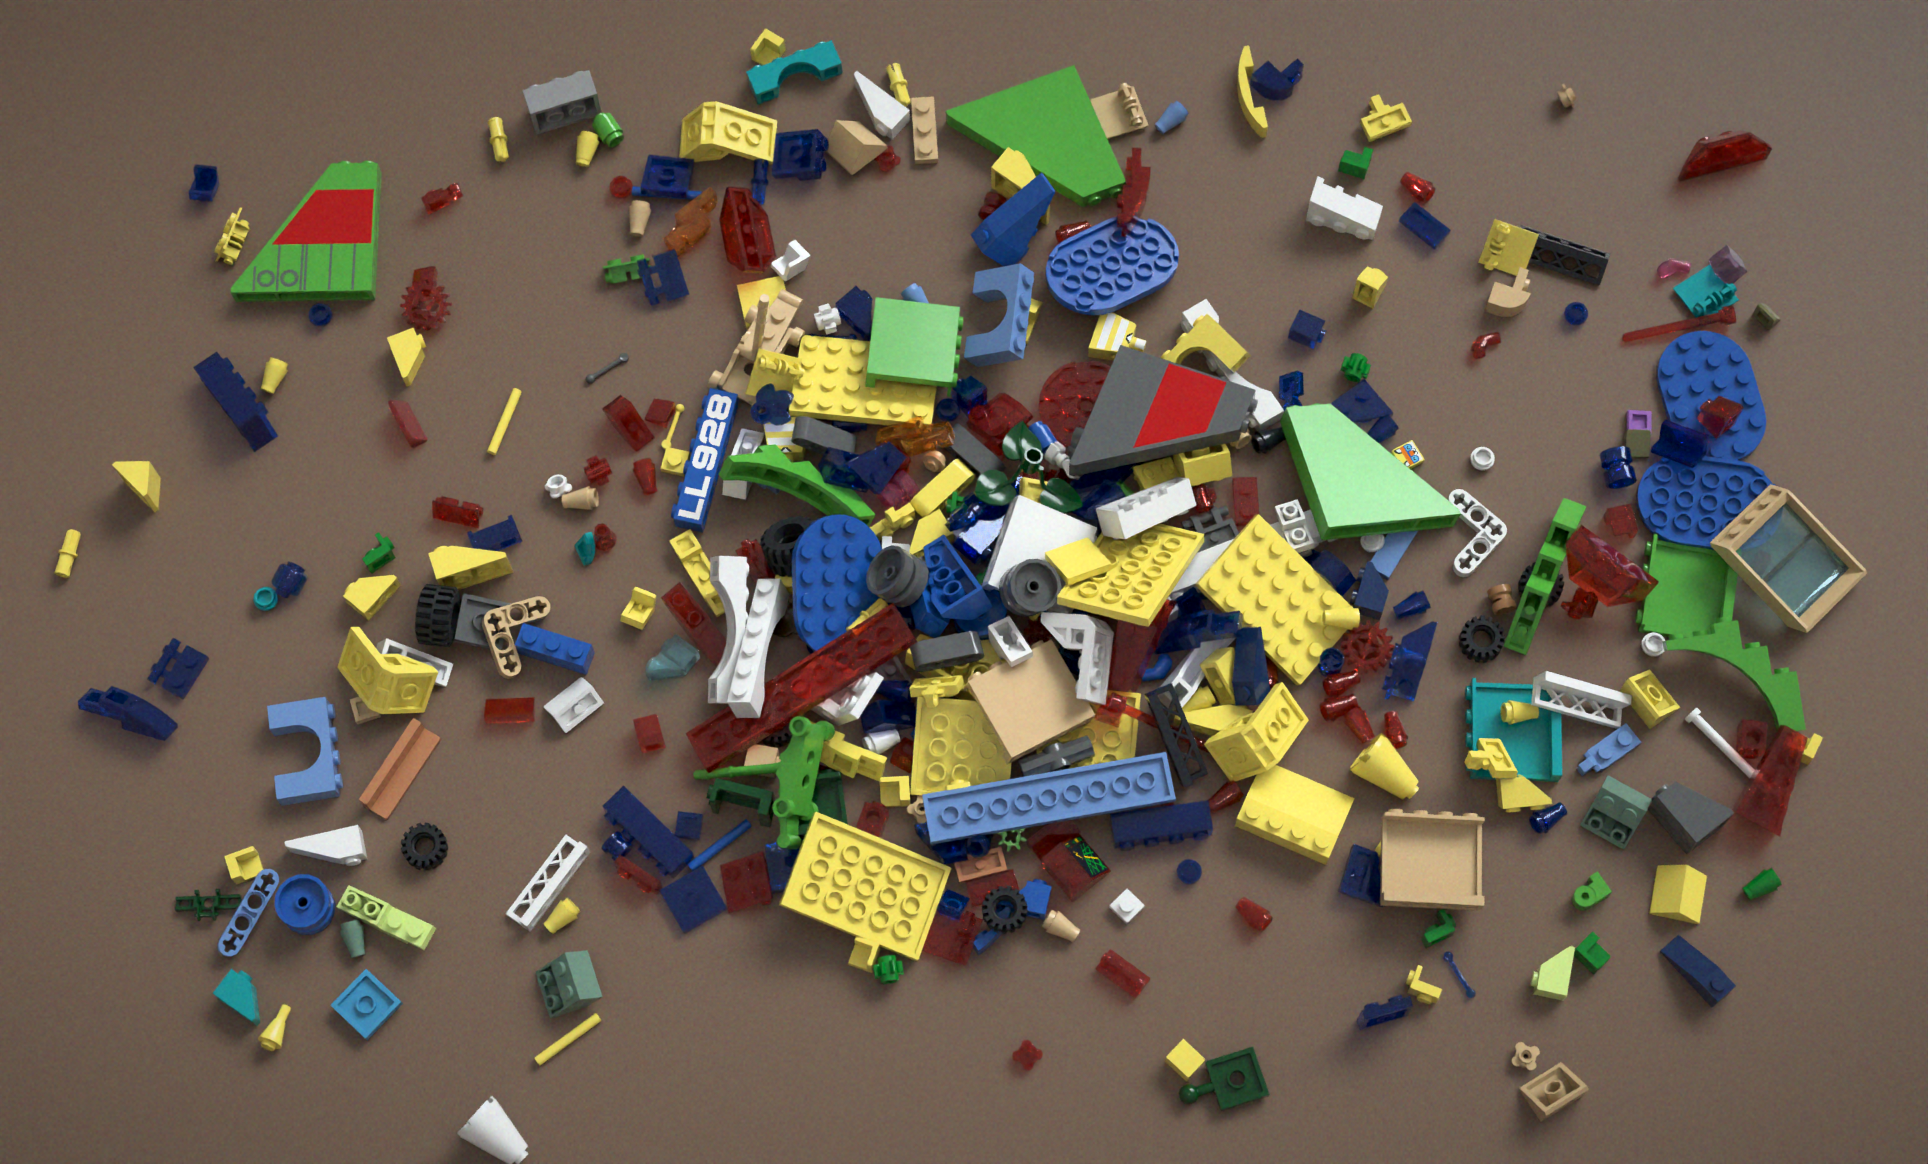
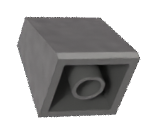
M1677 782L1671 786L1665 784L1655 792L1656 795L1651 798L1652 804L1648 808L1650 813L1686 854H1689L1721 829L1734 814L1730 808Z

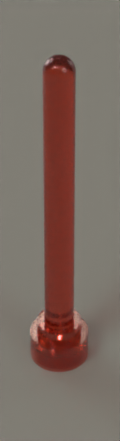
M1733 305L1724 306L1722 310H1718V313L1627 332L1622 335V339L1625 342H1630L1720 322V324L1725 323V325L1735 324L1736 314Z
M1114 692L1111 693L1105 705L1106 711L1112 714H1120L1122 712L1158 729L1153 716L1126 704L1122 696ZM1170 725L1171 729L1178 730L1177 727ZM1193 735L1198 748L1210 753L1204 745L1206 741ZM1179 736V740L1190 744L1188 738Z

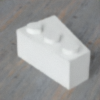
M1317 177L1309 202L1306 221L1315 226L1333 228L1334 231L1339 233L1347 232L1354 234L1359 239L1373 240L1383 206L1358 194L1354 198L1343 193L1344 188L1338 185L1336 188H1332L1323 183V178Z

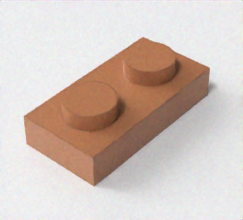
M1001 846L953 858L959 884L1007 872Z

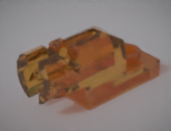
M711 187L674 214L677 226L663 239L667 248L677 258L686 252L685 244L690 247L694 246L696 242L712 229L710 220L704 214L711 212L718 203L716 192Z
M918 416L906 422L878 429L875 443L879 450L893 448L901 443L906 454L910 457L929 451H936L937 444L941 448L954 445L955 433L948 421L925 426L922 416Z

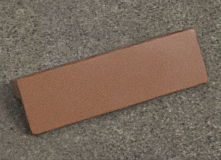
M413 718L359 798L360 803L365 808L388 820L439 744L440 737L425 729L421 722Z

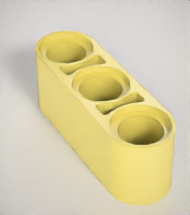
M959 458L955 459L918 492L910 504L922 518L939 509L943 510L947 506V499H952L953 492H958L959 495L972 483L976 475Z

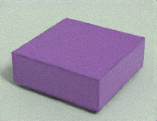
M1627 410L1626 430H1650L1651 433L1652 411Z

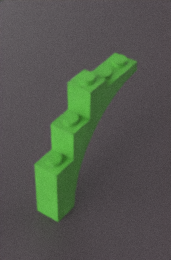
M776 444L758 446L754 453L728 456L719 472V476L724 481L756 482L790 493L808 502L827 516L838 514L852 516L869 527L876 515L843 478L825 479L810 461L792 463Z
M1730 616L1716 618V623L1710 624L1711 634H1708V630L1694 631L1693 637L1684 638L1683 633L1668 635L1669 640L1662 641L1664 651L1688 650L1701 652L1719 658L1737 668L1752 681L1764 697L1772 713L1777 733L1806 730L1797 671L1789 672V667L1774 669V674H1772L1768 647L1760 646V642L1745 644V649H1743L1738 620L1731 621Z

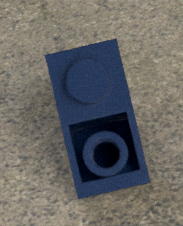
M1367 561L1365 568L1360 567L1356 581L1361 582L1359 590H1353L1350 603L1354 604L1353 608L1359 609L1360 615L1380 620L1389 590L1374 564Z

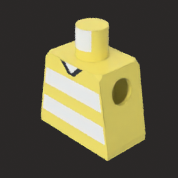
M1111 312L1099 316L1089 345L1088 357L1114 361L1120 345L1144 352L1147 341L1135 337V323Z
M796 417L763 418L767 445L776 444L792 463L793 461H802L806 448L798 446L791 441Z

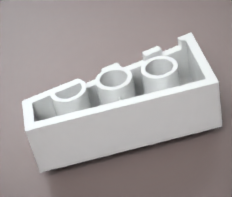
M1176 477L1095 509L1103 536L1113 537L1114 540L1127 539L1156 524L1165 522L1175 515L1186 514L1189 512L1188 509L1196 506L1189 478Z

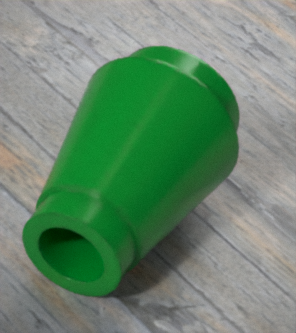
M1772 868L1768 870L1763 869L1746 886L1742 887V890L1746 897L1752 900L1777 891V887L1781 886L1782 883Z

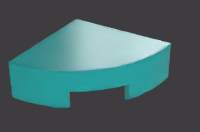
M592 532L584 533L574 545L583 565H590L595 556V540Z

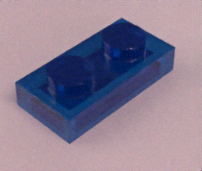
M1416 202L1399 219L1400 223L1434 250L1451 231Z

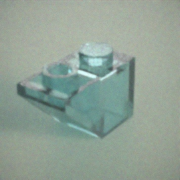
M675 634L671 639L665 640L661 646L662 651L658 656H653L648 661L645 672L647 678L651 681L686 676L700 659L699 651Z

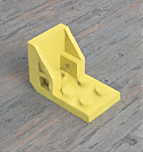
M717 101L703 102L682 119L679 161L691 163L720 160L731 153L771 165L775 159L777 120Z
M350 627L337 666L366 706L380 714L424 713L438 675V671L433 666L400 654H380L360 627Z
M1280 682L1273 686L1254 713L1238 718L1210 737L1204 745L1232 783L1268 771L1279 763L1309 720L1283 682Z

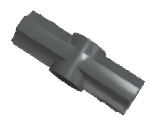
M1088 735L1064 744L1059 742L1049 745L1040 753L1018 760L1021 773L1025 777L1069 769L1072 764L1094 757L1095 752Z

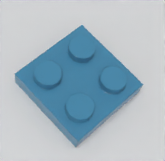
M365 969L331 1004V1007L368 1040L403 1003L373 974Z

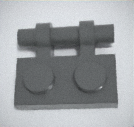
M1227 506L1211 508L1207 513L1199 516L1197 514L1189 516L1188 520L1181 522L1183 529L1189 530L1193 528L1195 532L1204 534V543L1198 552L1235 539L1239 534L1233 518L1226 521L1222 519V517L1229 515ZM1210 521L1215 523V525L1204 529L1202 527V524Z

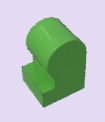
M1598 871L1589 876L1587 880L1588 886L1583 885L1575 890L1572 896V904L1576 909L1586 911L1609 897L1612 893Z

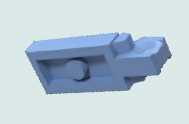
M1625 723L1588 749L1583 755L1586 760L1580 763L1576 769L1581 776H1584L1592 769L1596 773L1602 772L1638 747L1641 741Z

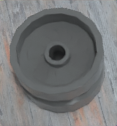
M891 545L883 548L870 563L866 583L868 589L876 596L885 599L896 607L904 608L913 604L923 593L928 581L929 571L926 563L920 558L909 554L899 546Z
M1027 559L1009 568L1001 577L999 585L1000 598L1004 606L1013 614L1021 617L1034 616L1051 608L1056 603L1057 596L1061 591L1060 577L1055 568L1048 562L1040 559Z

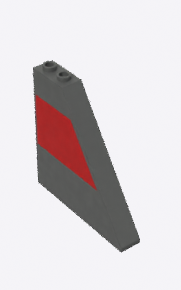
M1120 345L1069 463V475L1078 476L1238 441L1241 433L1247 432L1250 420L1247 419L1249 413L1254 414L1258 404V400L1255 399L1256 390Z

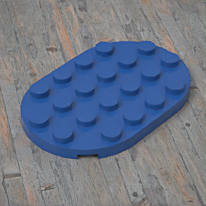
M1122 215L1110 218L1062 241L1052 250L1045 270L1047 287L1056 301L1074 312L1086 315H1104L1117 311L1158 291L1170 282L1176 272L1179 258L1178 246L1174 237L1163 225L1149 218L1148 221L1134 218L1135 215Z
M1711 331L1686 333L1672 341L1666 347L1659 360L1656 378L1670 430L1676 443L1686 454L1739 461L1747 458L1763 438L1766 428V413L1753 369L1746 353L1730 338Z
M1685 453L1673 454L1661 458L1646 470L1637 488L1636 505L1644 525L1652 534H1658L1657 538L1662 541L1714 550L1710 542L1773 483L1764 475V471L1744 461ZM1782 507L1738 548L1741 549V553L1759 548L1772 537L1780 523Z
M829 515L813 521L802 535H799L792 553L793 617L796 630L801 640L815 654L835 661L855 659L868 652L880 638L886 619L885 612L875 621V626H870L857 640L853 639L846 631V628L860 616L861 611H866L880 598L868 589L866 577L870 563L876 554L882 550L881 544L871 528L852 516Z

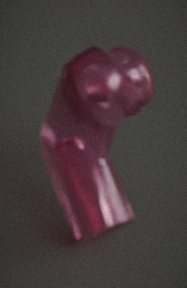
M1669 258L1658 266L1657 273L1662 278H1667L1676 271L1689 274L1691 262Z

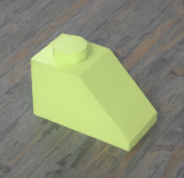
M1569 946L1543 963L1537 972L1533 971L1530 986L1534 987V995L1562 1001L1565 999L1568 992L1575 947Z

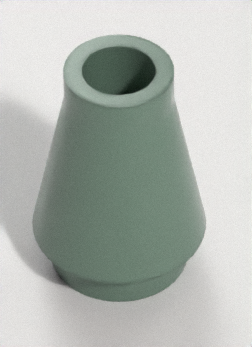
M360 920L341 924V931L339 932L351 958L365 955L364 925H361Z

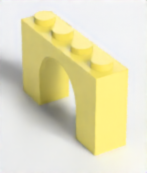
M1206 314L1205 316L1201 315L1198 317L1189 333H1183L1177 339V345L1171 351L1167 350L1160 358L1181 365L1184 358L1192 352L1205 350L1214 353L1235 373L1251 355L1209 314Z

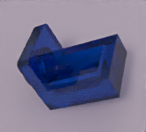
M195 164L193 168L195 178L189 190V199L213 202L220 185L218 169L216 166Z

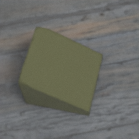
M1759 303L1753 312V316L1768 330L1781 320L1765 303Z
M1626 430L1624 434L1625 458H1649L1650 430Z

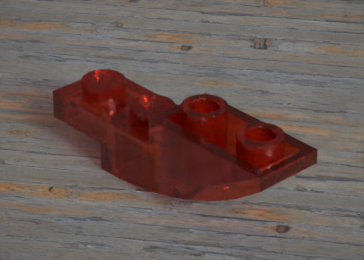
M1132 148L1131 157H1127L1126 171H1130V176L1126 178V185H1123L1122 194L1117 195V208H1121V213L1117 214V227H1121L1122 237H1126L1137 224L1147 201L1151 167H1141V148Z
M678 582L661 599L694 644L717 668L723 656L726 639L684 586Z

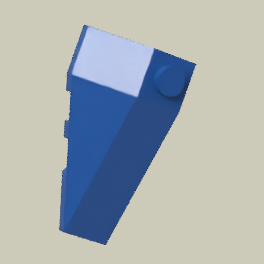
M1040 173L989 215L973 231L971 237L983 254L1002 266L1018 264L1027 254L1029 241L1032 236H1035L1038 230L1036 226L1041 216L1045 215L1056 191L1045 175Z
M945 535L940 536L923 547L929 571L928 582L932 593L931 601L943 618L974 620L993 608L983 588Z

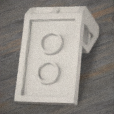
M1041 612L1040 622L1064 648L1079 650V653L1082 654L1078 660L1080 672L1079 680L1075 686L1076 698L1097 705H1106L1114 636L1112 629L1106 622L1088 615Z
M814 654L789 695L827 721L840 726L857 720L884 678L876 672L861 677L838 662L822 655Z

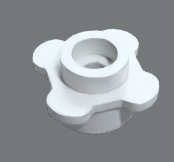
M554 475L548 479L545 489L550 492L551 498H558L562 494L570 492L572 485L567 483V478L563 475Z

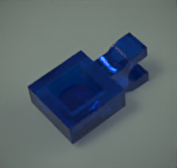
M1297 370L1279 376V399L1285 401L1284 412L1287 407L1294 405L1302 406L1298 397L1304 395L1303 373Z

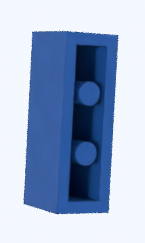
M525 623L522 624L515 642L518 654L585 675L588 673L595 654L592 644Z

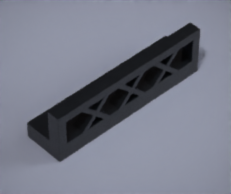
M1523 225L1520 226L1522 229L1539 234L1529 263L1597 285L1601 284L1610 253ZM1546 249L1551 250L1556 259L1550 262L1543 261L1539 253ZM1567 257L1575 258L1579 266L1573 269L1565 268L1562 260ZM1590 264L1600 266L1601 269L1598 277L1588 275L1584 267Z
M1170 683L1148 692L1144 696L1177 778L1185 788L1192 785L1193 780L1207 775L1208 771L1173 684ZM1167 691L1170 692L1172 700L1169 708L1161 705L1158 697L1159 694ZM1174 705L1176 707L1177 712L1172 710ZM1170 713L1180 717L1181 723L1177 731L1171 729L1168 722ZM1183 727L1185 729L1186 734L1181 733ZM1179 736L1189 739L1190 746L1187 753L1180 751L1177 741ZM1192 749H1193V752H1194V754H1195V757L1190 755L1191 752H1192ZM1189 758L1198 762L1200 771L1189 774L1186 767Z

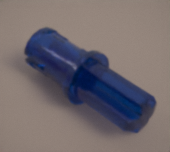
M762 159L754 160L753 178L750 180L752 184L751 202L757 206L765 203L766 186L769 184L767 180L769 162L764 160V164H762Z

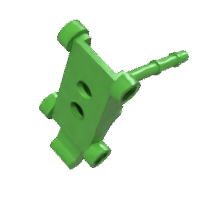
M801 716L794 717L789 724L790 732L793 735L787 749L780 754V762L715 769L705 768L694 771L695 780L776 774L779 778V798L773 803V812L778 816L780 822V835L777 838V844L780 848L793 850L801 846V838L798 836L799 818L803 821H811L813 813L818 812V807L812 802L821 753L824 741L831 740L835 734V728L832 723L819 721L816 724H811L808 718Z

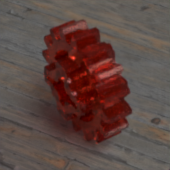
M422 279L421 284L419 281L413 282L414 288L406 287L408 295H401L405 303L400 304V307L406 309L402 316H409L408 324L415 323V329L423 327L424 330H430L431 326L433 329L439 328L438 322H447L444 315L451 314L447 307L452 306V303L446 301L450 294L443 293L444 286L440 285L437 287V281L429 283L427 279ZM425 289L431 290V291L434 292L436 295H434V296L429 295V292L426 291ZM426 301H432L426 306V309H420L426 304ZM417 314L423 315V318L426 319L427 321H424V320L418 318L416 315H417Z
M1367 620L1366 625H1362L1359 622L1358 628L1348 630L1349 633L1343 634L1342 639L1345 641L1341 642L1340 648L1346 650L1343 651L1342 657H1349L1348 666L1353 663L1356 664L1355 671L1363 667L1365 673H1368L1369 668L1377 672L1378 665L1384 668L1387 664L1386 660H1391L1392 658L1390 652L1394 650V645L1389 643L1392 641L1393 636H1386L1388 629L1383 628L1380 630L1379 622L1374 626L1371 625L1370 620ZM1366 644L1371 645L1368 650L1364 648ZM1352 648L1356 650L1358 657L1354 654Z

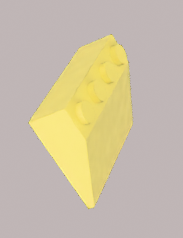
M1275 765L1268 771L1256 775L1238 814L1235 826L1327 865L1355 798Z

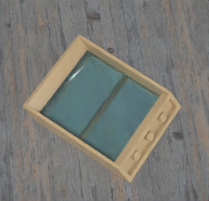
M1771 484L1710 542L1711 547L1788 627L1808 633L1867 574L1866 569L1790 490Z

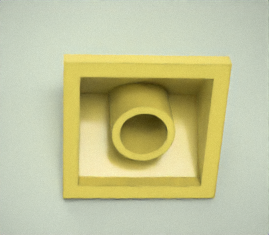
M150 461L114 462L112 466L121 479L156 512L159 509L161 478Z
M1650 669L1628 678L1620 689V692L1632 695L1631 706L1649 729L1680 708Z
M1658 865L1649 914L1699 924L1707 876L1689 865Z

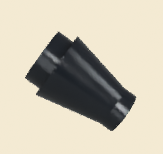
M1282 426L1256 431L1255 435L1251 436L1252 446L1258 454H1265L1286 440Z

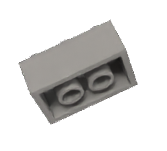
M589 70L577 71L571 76L554 78L548 83L535 84L523 90L536 135L593 118L602 113Z

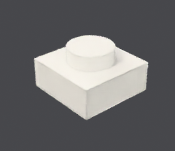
M1126 889L1110 904L1109 908L1125 924H1128L1145 908V905Z

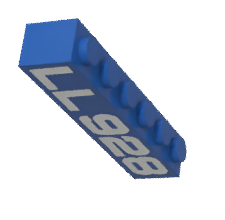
M710 388L708 396L704 395L703 415L698 417L695 428L698 433L696 439L692 438L689 452L692 454L690 461L686 460L683 469V474H686L684 482L679 483L677 496L680 497L678 504H674L671 511V518L674 519L675 527L704 532L719 472L739 406L738 394Z

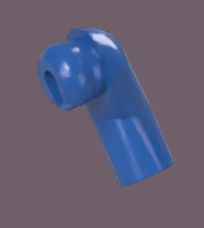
M1161 654L1154 668L1142 669V682L1165 678L1172 668L1173 661L1168 654Z

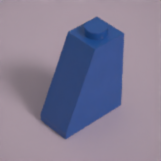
M927 581L923 593L910 607L915 627L933 638H938L949 624L950 618H943L932 603L931 587Z

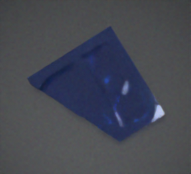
M1365 379L1330 403L1353 423L1370 422L1372 419L1381 417L1387 419L1393 416L1392 410Z
M884 442L876 446L875 449L868 450L862 453L861 456L846 461L843 465L874 494H880L906 456L891 442Z
M927 823L914 825L916 834L943 864L968 860L965 839L931 844Z
M1353 844L1338 892L1381 908L1385 907L1380 905L1381 873L1378 869V853Z

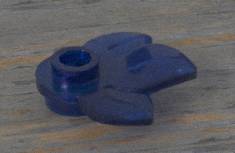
M772 383L763 386L756 394V403L751 407L750 414L752 419L759 424L769 422L775 426L788 423L792 418L786 409L792 403L794 394L786 390L775 391ZM766 409L764 413H758V411Z

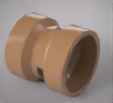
M1510 584L1497 585L1487 590L1488 597L1493 602L1491 608L1494 615L1508 614L1517 609L1516 602L1511 597L1512 589Z

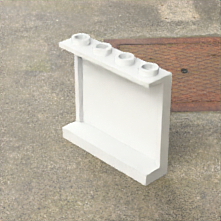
M1021 495L1016 496L1010 502L981 587L988 591L993 589L999 591L1001 577L1009 568L1027 559L1046 561L1045 552L1087 537L1094 544L1097 539L1095 535L1097 527ZM1060 577L1062 590L1066 582ZM1056 601L1046 611L1071 614L1074 608L1059 605Z

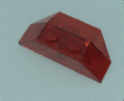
M1741 130L1736 132L1726 131L1713 138L1703 137L1696 142L1679 174V182L1765 160L1772 150L1771 145L1751 132Z
M728 186L725 191L719 218L727 262L742 272L763 274L776 258L768 214L751 195L752 193L749 188Z
M1580 525L1565 543L1569 579L1607 607L1642 601L1659 583L1658 580L1583 525Z

